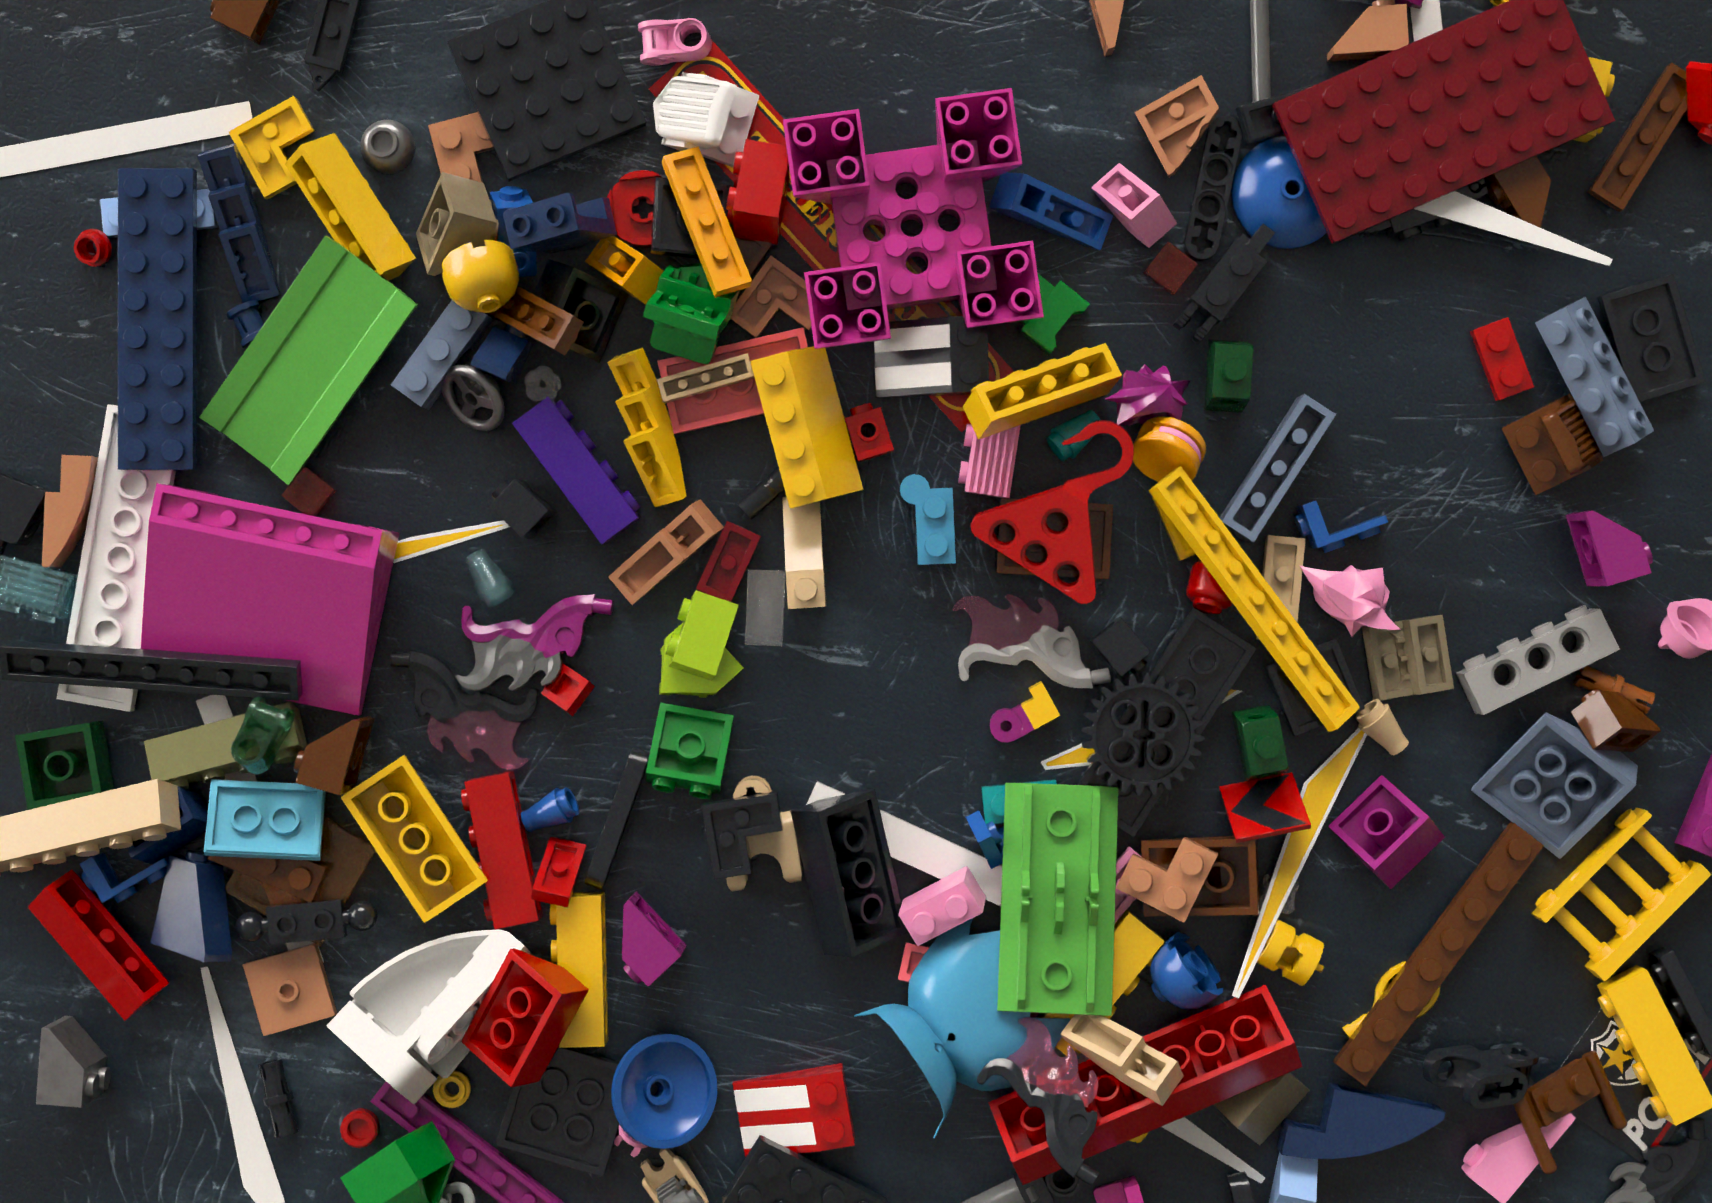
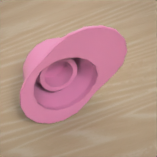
M1695 598L1669 603L1667 615L1660 626L1662 638L1658 643L1659 648L1672 649L1676 654L1686 659H1692L1707 651H1712V601Z

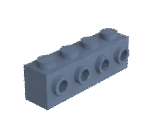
M1586 297L1535 322L1603 457L1638 442L1654 431Z

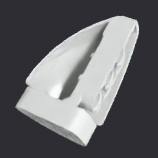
M499 929L451 934L426 942L399 954L360 981L350 991V995L354 999L349 1001L328 1023L327 1027L412 1104H415L437 1080L431 1073L432 1070L446 1079L469 1053L470 1050L461 1040L509 950L515 948L528 954L531 953L513 935Z

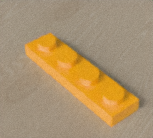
M699 146L663 156L662 166L714 297L750 287L752 279Z

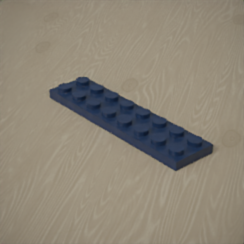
M118 168V470H197V170L193 168Z

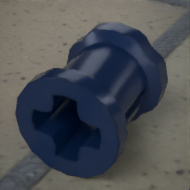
M257 300L240 304L229 310L226 314L228 320L234 321L242 337L240 342L242 348H248L264 325L257 310L259 307Z

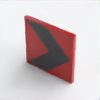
M1292 772L1219 786L1236 843L1311 829V823Z

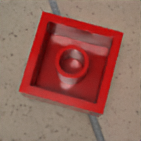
M745 139L743 152L737 151L733 167V174H735L734 186L729 188L726 208L728 210L727 219L729 224H733L734 237L778 245L790 179L787 147L785 145Z

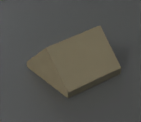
M1289 1072L1218 1102L1214 1106L1237 1129L1258 1145H1261L1310 1090Z

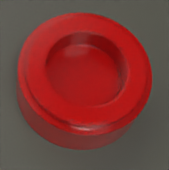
M364 1108L351 1111L343 1119L340 1127L343 1140L355 1148H363L370 1145L377 1138L380 1131V1123L377 1116L372 1111Z

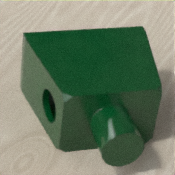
M1208 340L1204 411L1243 412L1251 396L1253 345L1246 341Z
M1270 705L1232 711L1245 781L1284 774L1289 768L1280 720Z

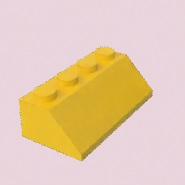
M814 346L750 361L790 509L863 490L826 348L815 349Z
M405 755L341 796V799L424 923L488 881Z

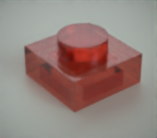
M1168 241L1144 273L1174 295L1198 264Z
M304 467L281 496L303 514L317 516L337 490L310 468Z

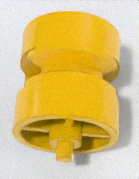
M1277 919L1256 963L1271 971L1280 968L1283 977L1303 986L1315 970L1321 973L1324 968L1323 965L1319 964L1324 943L1306 933H1302L1299 936L1296 935V929L1293 926Z

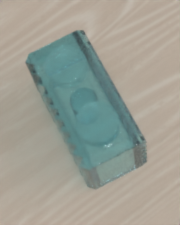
M0 555V609L12 613H19L20 608L33 611V619L47 623H55L56 618H68L78 574L53 567H42V564L10 555Z

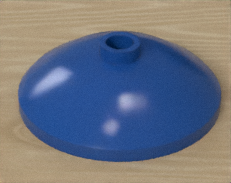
M1281 136L1266 140L1249 151L1238 165L1231 187L1233 210L1244 230L1252 237L1258 228L1265 224L1275 232L1266 245L1278 249L1300 248L1315 242L1327 233L1286 137ZM1286 183H1295L1298 187L1297 194H1288L1285 190Z
M657 1034L644 1038L626 1052L616 1068L611 1089L612 1106L615 1116L623 1130L632 1139L645 1146L667 1149L689 1142L703 1130L715 1108L717 1078L712 1062L699 1045L683 1036ZM653 1083H656L658 1090L652 1096L650 1088Z

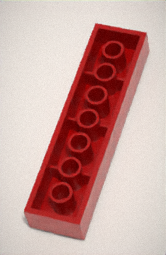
M1263 985L1240 995L1239 998L1235 997L1143 1036L1146 1045L1178 1061L1184 1075L1163 1106L1129 1087L1090 1059L1032 1083V1085L1053 1095L1064 1093L1072 1096L1078 1094L1088 1113L1091 1111L1097 1112L1095 1130L1083 1147L1082 1158L1086 1159L1301 1068L1302 1063L1296 1044L1267 986ZM1015 1091L988 1102L1022 1185L1062 1169L1049 1150L1046 1139L1045 1117L1042 1110L1036 1107L1029 1108Z

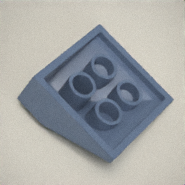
M1546 712L1479 779L1471 791L1561 859L1636 786L1638 765L1620 751L1593 749L1581 729Z

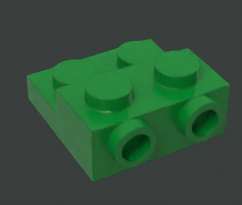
M660 702L646 769V782L653 783V789L666 793L674 792L675 787L690 789L689 794L700 799H710L712 793L720 795L734 715Z

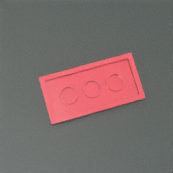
M804 328L716 347L714 356L708 364L747 353L750 361L790 350L806 348L808 345ZM679 356L657 361L661 378L708 365ZM755 378L667 403L675 435L764 415Z

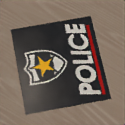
M1664 1002L1707 1086L1712 1079V1059L1699 1052L1695 1053L1685 1038L1684 1033L1688 1031L1682 1018L1677 1019L1669 1005ZM1601 1008L1560 1068L1575 1059H1580L1583 1054L1595 1050L1628 1124L1622 1130L1613 1128L1599 1094L1570 1113L1637 1161L1645 1164L1646 1159L1642 1157L1641 1152L1656 1145H1666L1679 1125L1675 1126L1665 1118H1658L1649 1102V1098L1653 1097L1648 1085H1642L1632 1069V1065L1636 1061L1631 1051H1624L1616 1038L1615 1031L1619 1028L1613 1016L1608 1018Z

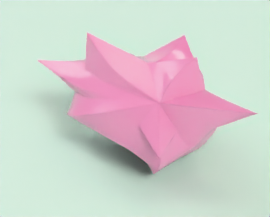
M1350 565L1344 571L1337 572L1300 566L1313 586L1315 601L1331 617L1343 623L1351 637L1363 626L1376 629L1401 630L1385 613L1390 591L1384 583L1383 568L1360 570Z

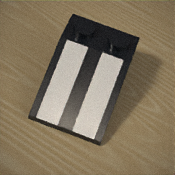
M963 316L889 322L891 339L874 341L876 398L971 395V390L975 386L989 381L987 326L967 328Z

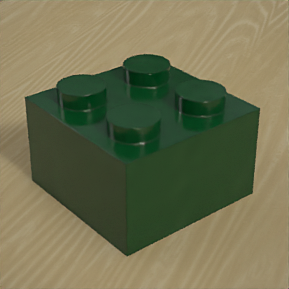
M103 720L15 735L28 810L114 789Z

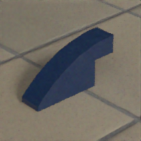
M1328 1082L1319 1126L1284 1119L1281 1122L1276 1147L1282 1155L1306 1159H1340L1363 1156L1387 1150L1412 1140L1442 1122L1446 1112L1435 1104Z

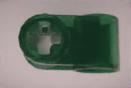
M258 696L254 698L246 711L238 734L232 742L231 754L234 760L252 774H261L269 770L283 740L291 730L295 715L294 710L289 708L282 710L266 704L264 698ZM254 746H260L258 756L253 760L247 761L245 758L247 751Z

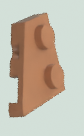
M1202 75L1135 112L1169 178L1175 175L1220 109Z

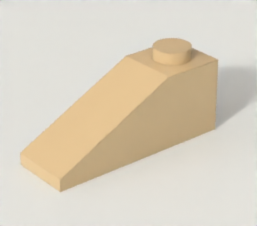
M782 497L788 609L826 607L820 502L790 509L787 497Z

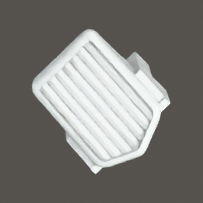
M682 72L681 76L674 77L668 82L653 102L656 132L659 136L663 137L661 144L679 151L699 146L703 157L734 167L736 152H743L745 139H747L760 95L707 75Z

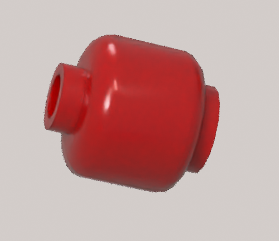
M1202 561L1195 563L1192 566L1186 589L1188 599L1193 602V607L1199 611L1209 614L1222 613V609L1229 608L1233 603Z

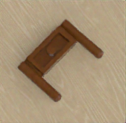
M1595 1050L1583 1054L1580 1059L1573 1060L1527 1088L1524 1097L1518 1103L1513 1104L1541 1169L1547 1175L1555 1173L1557 1165L1540 1128L1547 1127L1598 1094L1613 1128L1622 1130L1628 1124Z

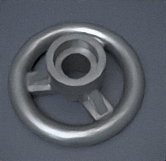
M455 365L450 368L442 384V393L452 413L462 423L475 430L490 431L497 428L504 418V402L499 386L494 378L468 365ZM453 381L462 391V398L465 402L463 407L455 397ZM479 407L493 409V415L488 420L475 418L474 413Z

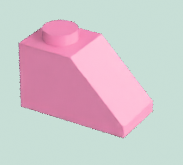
M1120 163L1091 187L1122 225L1148 248L1177 224L1160 194Z

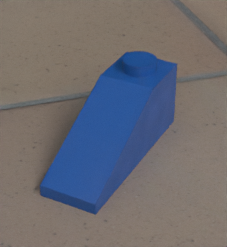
M1006 172L1001 174L989 208L1019 222L1095 250H1101L1113 218L1112 214L1024 173Z

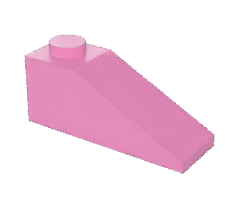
M1570 1112L1547 1127L1540 1128L1549 1149L1553 1147L1576 1119ZM1520 1123L1484 1139L1480 1145L1475 1144L1464 1156L1463 1162L1465 1163L1461 1168L1469 1178L1500 1203H1506L1539 1162Z

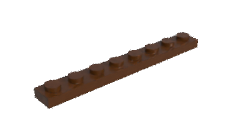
M1510 822L1334 1058L1333 1063L1362 1085L1366 1086L1543 848V844L1515 823Z

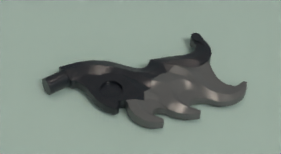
M1698 1117L1689 1119V1137H1686L1685 1142L1678 1145H1656L1642 1151L1641 1155L1646 1159L1645 1164L1626 1162L1618 1165L1612 1171L1609 1179L1615 1182L1623 1177L1625 1183L1619 1190L1613 1192L1604 1203H1672L1674 1194L1690 1183L1703 1167L1709 1138L1705 1136L1704 1119Z

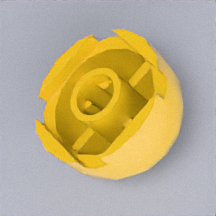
M484 240L486 246L473 248L472 242L464 244L451 251L442 262V278L450 298L465 310L483 313L494 312L514 296L519 282V271L513 250L505 243L495 240Z

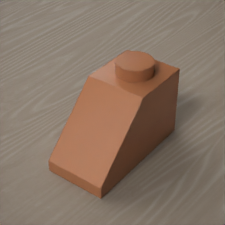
M1377 0L1372 2V6H1369L1328 52L1327 62L1376 59L1408 45L1407 4L1395 5V0Z

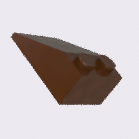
M1234 836L1188 838L1218 853L1215 863L1188 916L1258 915L1260 912L1258 839L1236 843ZM1183 838L1142 840V858L1168 870ZM1143 902L1144 917L1170 916Z

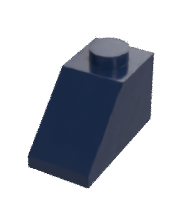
M506 324L504 330L494 326L474 355L470 365L516 385L533 344L525 340L526 334Z

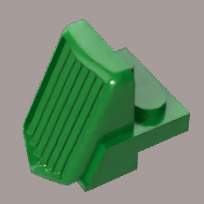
M701 263L679 267L669 265L659 277L656 292L645 306L643 317L654 322L650 340L651 346L657 350L691 361L708 364L714 356L721 332L731 319L740 290L714 297Z

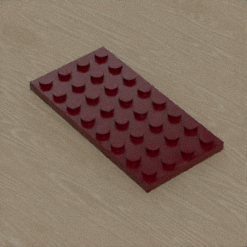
M1509 0L1288 96L1272 105L1332 244L1615 121L1564 0Z

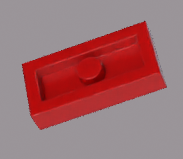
M1508 317L1470 331L1495 401L1534 387Z
M550 836L532 888L531 900L568 908L585 857L586 844Z

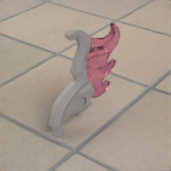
M1010 594L1005 596L1011 603L1010 608L1006 610L993 606L986 599L979 596L964 597L952 609L954 612L965 610L972 620L969 646L961 652L958 661L959 677L962 681L968 680L969 667L975 661L985 660L1000 664L1018 665L1023 660H1030L1051 680L1063 686L1093 688V685L1111 682L1108 668L1092 671L1089 668H1085L1081 661L1079 642L1070 626L1065 627L1063 632L1057 631V611L1045 599L1038 598V602L1043 608L1041 613H1035L1030 610L1025 602Z

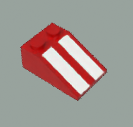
M843 1063L733 1081L745 1156L748 1155L759 1135L796 1153L820 1152L855 1146V1132Z

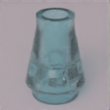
M485 549L478 550L465 559L470 569L479 600L485 601L487 607L496 606L513 595L512 581L493 562Z

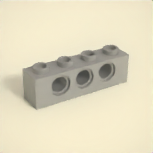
M1586 605L1577 607L1565 613L1567 620L1555 626L1552 621L1544 623L1531 630L1533 636L1521 642L1518 638H1513L1498 645L1497 649L1499 652L1488 658H1485L1484 654H1480L1463 663L1465 669L1457 672L1456 675L1474 713L1485 715L1620 650L1601 609H1587ZM1571 631L1576 636L1577 644L1572 651L1567 652L1562 645V639L1567 632ZM1537 647L1543 654V661L1539 667L1533 668L1528 662V655L1532 649ZM1504 664L1509 670V678L1504 684L1499 685L1495 681L1494 671L1497 666Z

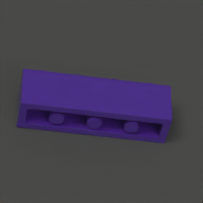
M548 396L512 424L602 545H606L641 519L636 512L641 506L629 490L622 493L614 481L619 476L605 459L600 463L592 453L596 445L584 429L578 433L572 426L570 420L574 418V415L561 399L555 403Z

